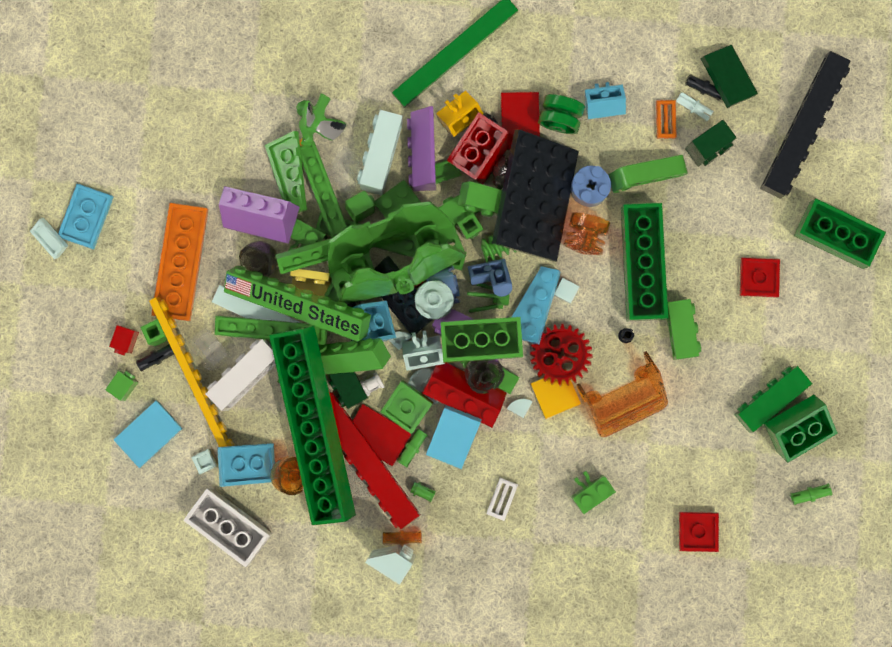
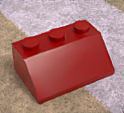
M478 112L447 161L484 185L512 143L513 135Z

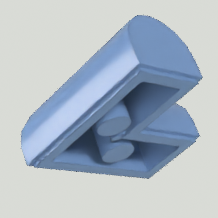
M505 259L468 266L471 285L491 282L495 295L506 296L511 293L512 282Z

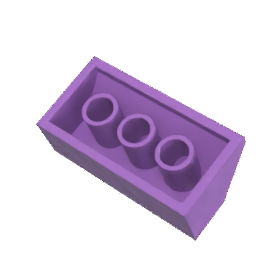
M433 106L411 112V118L407 119V130H411V137H408V149L412 148V156H408V167H412V174H409V186H413V191H436Z
M224 186L219 202L224 228L289 244L299 206L286 200Z

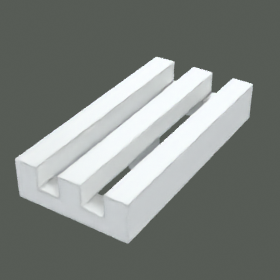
M500 478L486 514L505 521L518 484ZM504 483L505 487L495 513L491 512L501 485ZM509 486H512L513 488L501 516L499 515Z

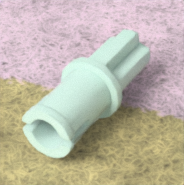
M683 92L680 93L676 100L677 103L689 109L691 114L695 113L705 119V121H708L714 112L699 103L700 100L696 101Z

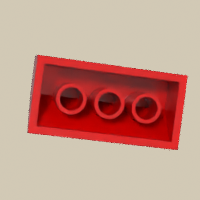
M448 363L434 366L422 391V394L444 405L482 419L481 423L493 428L507 395L506 392Z

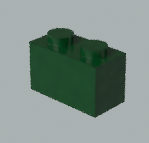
M355 372L329 375L331 379L328 381L332 389H337L340 394L337 398L342 407L346 406L347 409H350L369 399Z

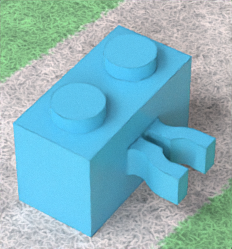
M605 82V87L599 88V85L595 84V88L586 89L585 107L588 119L626 114V96L623 84L610 86L609 82Z

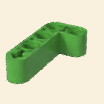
M683 155L623 166L608 175L613 193H618L619 190L626 191L634 186L687 175L688 171Z

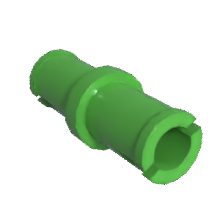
M417 429L410 442L406 443V448L397 462L408 468L415 454L419 453L420 450L418 449L428 435Z
M829 483L814 488L811 486L807 487L806 490L790 493L791 500L794 501L793 505L807 501L815 502L816 499L832 496V490Z

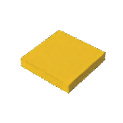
M540 379L531 383L545 419L581 404L571 380H569V386L566 385L565 381H562L561 387L558 381L551 385V379H548L546 382Z

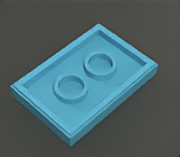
M76 184L58 232L60 237L94 250L114 197Z
M156 400L124 429L114 441L138 468H141L183 428Z
M445 405L426 455L462 469L482 419Z
M274 443L218 447L219 487L276 482Z

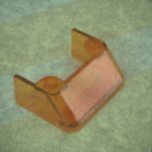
M647 351L643 352L646 365L637 368L634 373L635 381L602 397L598 391L585 393L581 384H577L581 400L600 437H608L663 410L668 405L661 373Z

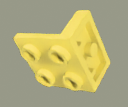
M302 269L290 271L292 284L296 288L310 290L313 294L324 296L330 286V273Z

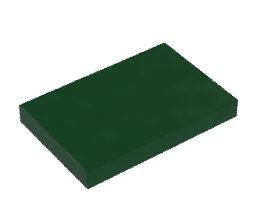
M732 44L701 58L727 109L758 95Z

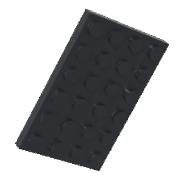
M520 129L514 130L492 244L557 262L571 193V183L574 178L579 153L578 150Z

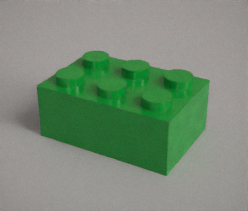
M816 395L808 397L764 423L776 452L787 463L838 434L826 404Z

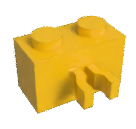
M466 90L459 96L454 94L455 99L451 102L445 101L446 106L436 113L443 127L453 137L468 127L478 112L483 115L478 102Z

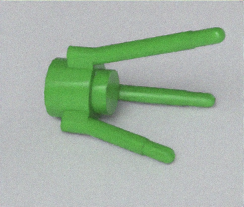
M484 283L476 284V286L493 290L491 285ZM467 292L468 296L493 298V303H496L494 305L469 309L470 313L503 309V306L509 305V294L497 296L494 292L493 294Z

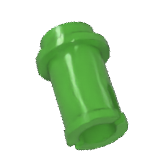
M414 482L410 493H413V496L417 495L431 502L436 491L421 485V482Z

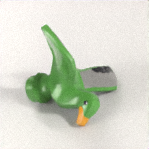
M322 93L315 106L309 100H303L296 106L298 115L302 117L299 121V128L303 136L299 141L300 146L311 145L315 132L332 141L346 127L345 122L328 119L324 116L325 108L331 99Z

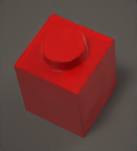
M116 325L109 347L115 349L114 353L123 356L126 353L132 354L139 332Z

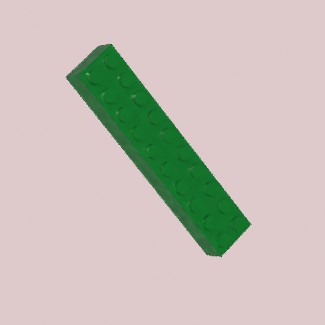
M315 326L269 335L311 525L346 522L356 516Z

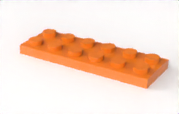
M175 203L169 204L154 298L158 297L161 300H165L168 306V315L173 317V319L191 322L208 208ZM152 309L151 316H156Z

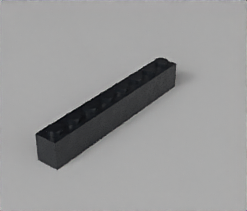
M832 51L825 55L760 187L761 190L780 199L785 195H789L793 188L791 182L793 178L796 179L801 171L799 166L802 161L805 162L809 155V151H807L809 146L813 145L818 135L815 133L818 128L823 126L826 120L824 115L826 111H830L834 104V101H832L834 94L837 95L842 88L840 82L842 78H846L850 71L848 66L851 60Z

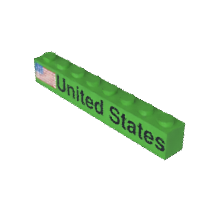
M235 266L226 271L224 292L358 342L368 335L371 314L366 313L363 309L352 308L344 302H335L327 296H319L313 294L310 290L296 288L294 284L282 283L277 278H268L260 272L246 270L243 266Z

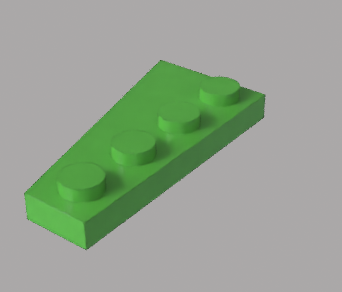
M293 131L266 144L265 148L282 200L299 206L298 213L307 210L299 133L298 131Z

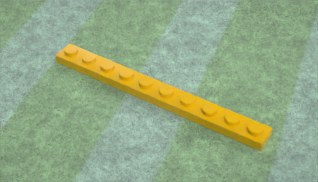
M158 297L149 300L218 446H235L232 439H228L225 433L227 432L223 421H219L217 407L215 404H211L206 395L208 389L206 386L203 387L200 381L202 379L198 369L193 367L192 362L194 360L190 352H186L183 346L185 341L182 335H178L175 329L177 327L175 320L168 315L167 303L164 299L161 300Z

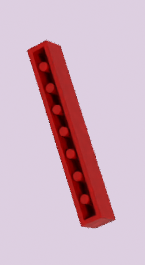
M329 390L341 448L346 453L344 458L350 465L354 464L357 468L355 473L361 481L365 480L369 485L367 489L373 497L375 495L378 497L380 508L384 512L388 511L391 515L390 521L394 527L403 529L421 515L357 426L354 425L353 420L341 406L338 399Z

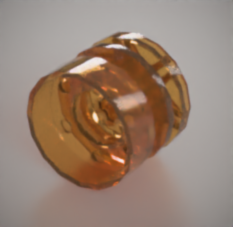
M574 212L571 214L568 226L576 230V232H567L566 237L570 239H565L563 245L580 254L602 255L603 249L598 246H605L606 242L598 238V236H607L611 223L594 215Z

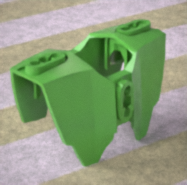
M420 202L402 205L397 211L389 213V218L373 224L366 222L362 225H350L332 238L328 245V268L339 302L349 304L394 294L398 291L400 294H407L414 289L413 285H418L466 257L454 224L432 202ZM396 235H409L417 249L411 264L403 267L401 270L387 274L375 271L370 258V249L378 242Z

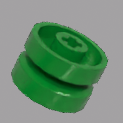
M556 94L545 95L542 106L545 111L540 113L538 124L559 133L578 134L581 124L578 118H582L585 105L566 96Z

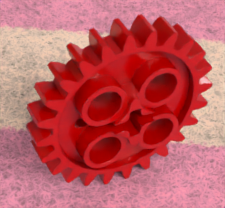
M554 324V330L552 331L546 327L547 333H542L539 344L531 345L535 351L530 352V355L535 358L530 361L532 364H536L533 367L534 371L540 370L537 374L538 377L545 375L544 382L551 379V385H553L555 381H558L561 387L562 381H565L566 385L569 386V380L572 379L574 383H577V376L583 379L582 371L588 373V369L585 366L592 365L587 359L593 358V354L587 352L592 351V347L586 346L590 341L589 339L583 340L585 337L584 333L578 335V328L572 331L571 325L565 329L564 324H561L560 329H558ZM556 339L560 341V344L557 347H552L550 345L552 340ZM571 345L579 347L575 353L569 352L568 349ZM546 349H549V350H551L552 352H555V353L545 352V350H546ZM564 352L565 356H562L560 359L558 357V354ZM548 357H552L554 359V363L552 365H546L544 363L545 359ZM568 357L577 358L578 360L574 361ZM565 363L573 365L569 371L563 370L562 367Z

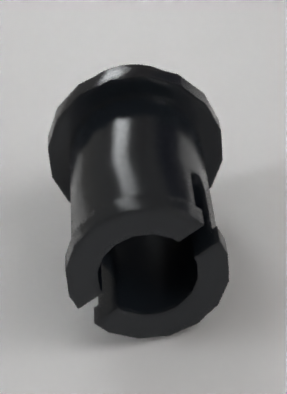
M628 328L620 330L618 333L619 340L622 343H630L635 335L632 332L633 330ZM625 332L629 334V338H624Z

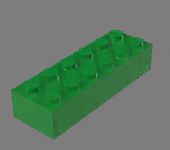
M662 203L624 204L621 207L626 322L668 319Z

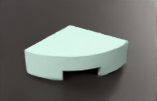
M396 331V338L389 341L400 350L402 342L409 341L412 336L406 332Z
M518 399L513 401L506 409L524 418L533 401Z

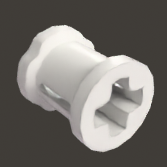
M377 372L374 373L373 377L360 381L367 396L379 388H385Z

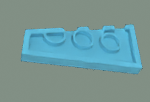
M541 266L512 317H521L523 341L535 344L540 343L561 272L559 270Z

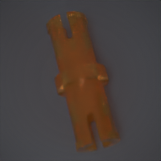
M400 530V532H383V545L400 544L402 546L404 543H422L421 531L404 532V530Z

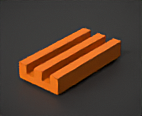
M676 100L656 101L657 139L677 138ZM661 105H663L664 134H661ZM668 105H671L672 134H668Z

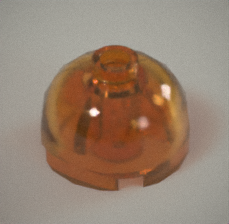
M285 456L277 460L270 472V479L274 488L286 495L301 493L303 485L297 458L295 456Z

